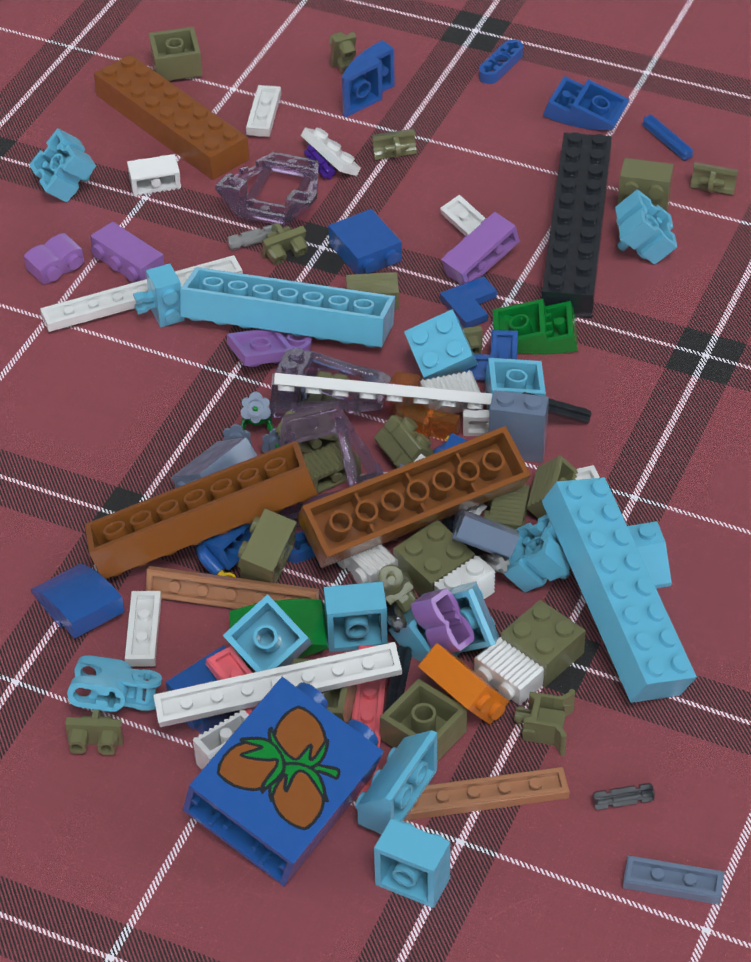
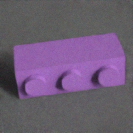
M492 213L441 259L446 275L459 285L480 278L520 242L517 228L498 213Z
M114 222L109 223L90 235L91 252L94 257L109 265L114 271H118L127 277L131 282L135 283L147 279L146 270L164 265L162 253Z

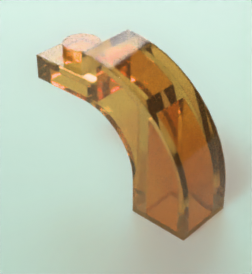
M395 370L390 384L420 387L421 375ZM403 397V402L390 401L391 416L409 417L418 425L416 431L425 435L428 439L431 436L446 440V437L450 436L451 433L460 435V415L432 410L422 404L413 403V398Z

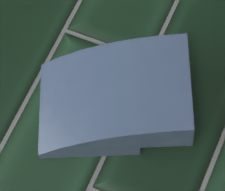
M464 509L457 513L453 521L452 539L494 555H500L503 558H511L520 537L518 530Z

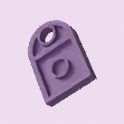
M259 329L227 334V344L244 366L257 367L265 363L280 364L286 360L299 359L308 355L311 351V336H293L291 333Z

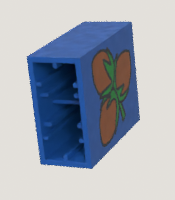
M281 677L189 785L183 811L285 887L372 778L384 751L377 746L378 738L367 725L355 719H350L345 723L327 710L328 702L318 689L304 682L295 686L284 677Z

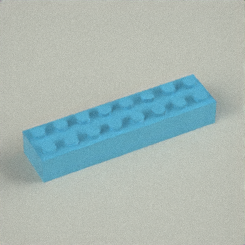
M196 267L180 289V317H186L193 321L206 320L218 325L232 324L239 325V327L245 329L258 328L291 333L293 336H311L318 340H338L344 344H364L370 348L382 347L394 324L395 296L200 267Z
M605 477L557 481L542 500V503L630 703L680 696L697 676Z

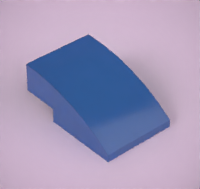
M381 40L363 51L345 70L342 76L344 117H348L381 101L382 92L395 86L394 48L385 41Z
M564 76L548 101L543 116L578 128L611 130L614 129L630 99L589 79L585 85H582Z
M81 563L31 589V593L60 628L65 627L74 639L125 612L123 598L119 592L98 572Z

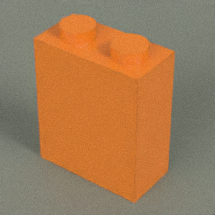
M436 643L418 665L422 671L466 709L490 725L504 713L505 706L509 700L461 659L440 644Z

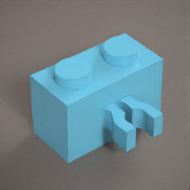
M171 264L146 270L148 292L133 293L137 303L135 304V309L138 315L151 309L160 328L185 321L184 317H180L181 282Z

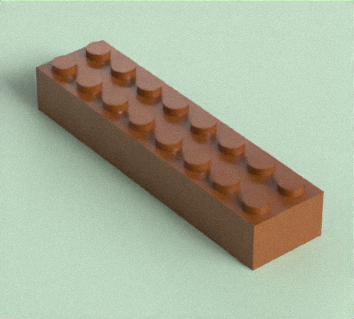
M131 54L94 73L96 94L99 98L211 180L249 160L248 137Z
M503 426L303 505L297 519L321 568H324L428 526L437 519L440 521L455 515L461 509H470L517 490L525 485L531 474L507 427Z
M293 441L86 523L85 530L89 554L99 574L105 579L117 577L124 571L137 566H145L154 559L170 556L176 553L177 550L187 546L198 545L212 536L226 534L231 529L243 524H251L256 516L261 517L264 509L279 513L288 506L304 503L311 499V497L318 495L298 441Z

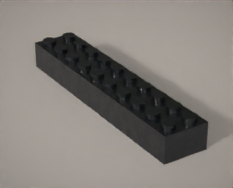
M564 132L542 287V299L545 306L571 301L575 317L592 318L612 136Z

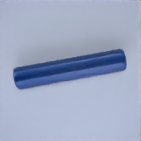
M650 114L643 118V126L680 158L688 160L693 157L692 153L694 150L656 117Z

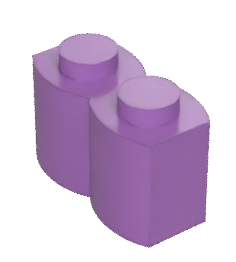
M63 233L52 237L45 245H38L30 249L24 255L26 269L42 284H49L56 281L63 273L78 269L84 263L82 248L68 235Z
M444 588L425 593L411 603L414 618L425 629L431 648L438 643L453 653L461 651L474 641L473 630L469 622L460 614L457 600L448 589Z

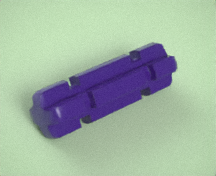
M308 145L304 151L305 156L323 179L331 180L335 174L334 168L313 146Z

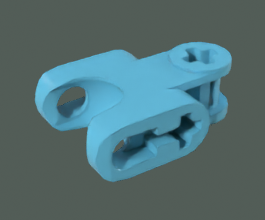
M82 656L77 661L74 669L75 678L72 679L67 691L68 700L72 705L109 712L118 711L123 706L145 711L156 709L153 695L156 694V688L162 684V676L152 670L132 669L126 661L105 657ZM85 666L93 667L96 675L86 674L82 668ZM78 688L90 689L91 693L88 696H80L75 690Z

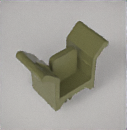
M570 689L563 696L530 691L529 709H525L523 706L516 707L514 719L519 724L523 722V741L554 745L559 751V755L564 756L566 753L567 734L563 727L565 717L574 712L575 690Z

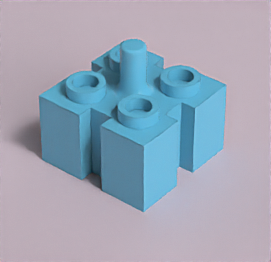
M57 128L46 142L48 145L44 152L40 150L29 166L34 174L41 178L39 182L45 192L68 202L79 188L78 182L80 180L87 182L96 165L90 155L84 153L86 149L78 138Z
M638 189L615 207L616 222L619 225V238L621 240L617 246L621 251L626 250L630 246L634 250L636 249L641 258L648 259L655 265L677 248L675 234L670 231L673 228L671 214L659 205L654 206L651 203V199Z
M547 514L538 518V522L535 525L527 523L516 529L519 531L520 537L511 558L507 557L511 563L507 566L508 571L503 573L507 578L526 593L532 589L542 587L547 580L552 581L557 578L564 580L569 577L570 564Z

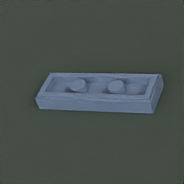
M628 855L623 888L720 905L725 871Z

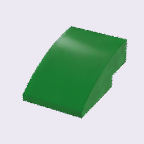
M539 299L493 309L494 330L518 331L517 353L550 355L578 351L576 317L571 301L545 306L544 300Z
M275 600V603L312 642L296 659L328 649L325 610L322 600ZM256 604L229 611L230 628ZM239 654V656L243 659V661L246 663V665L250 668L251 666H250V665L246 662V660Z

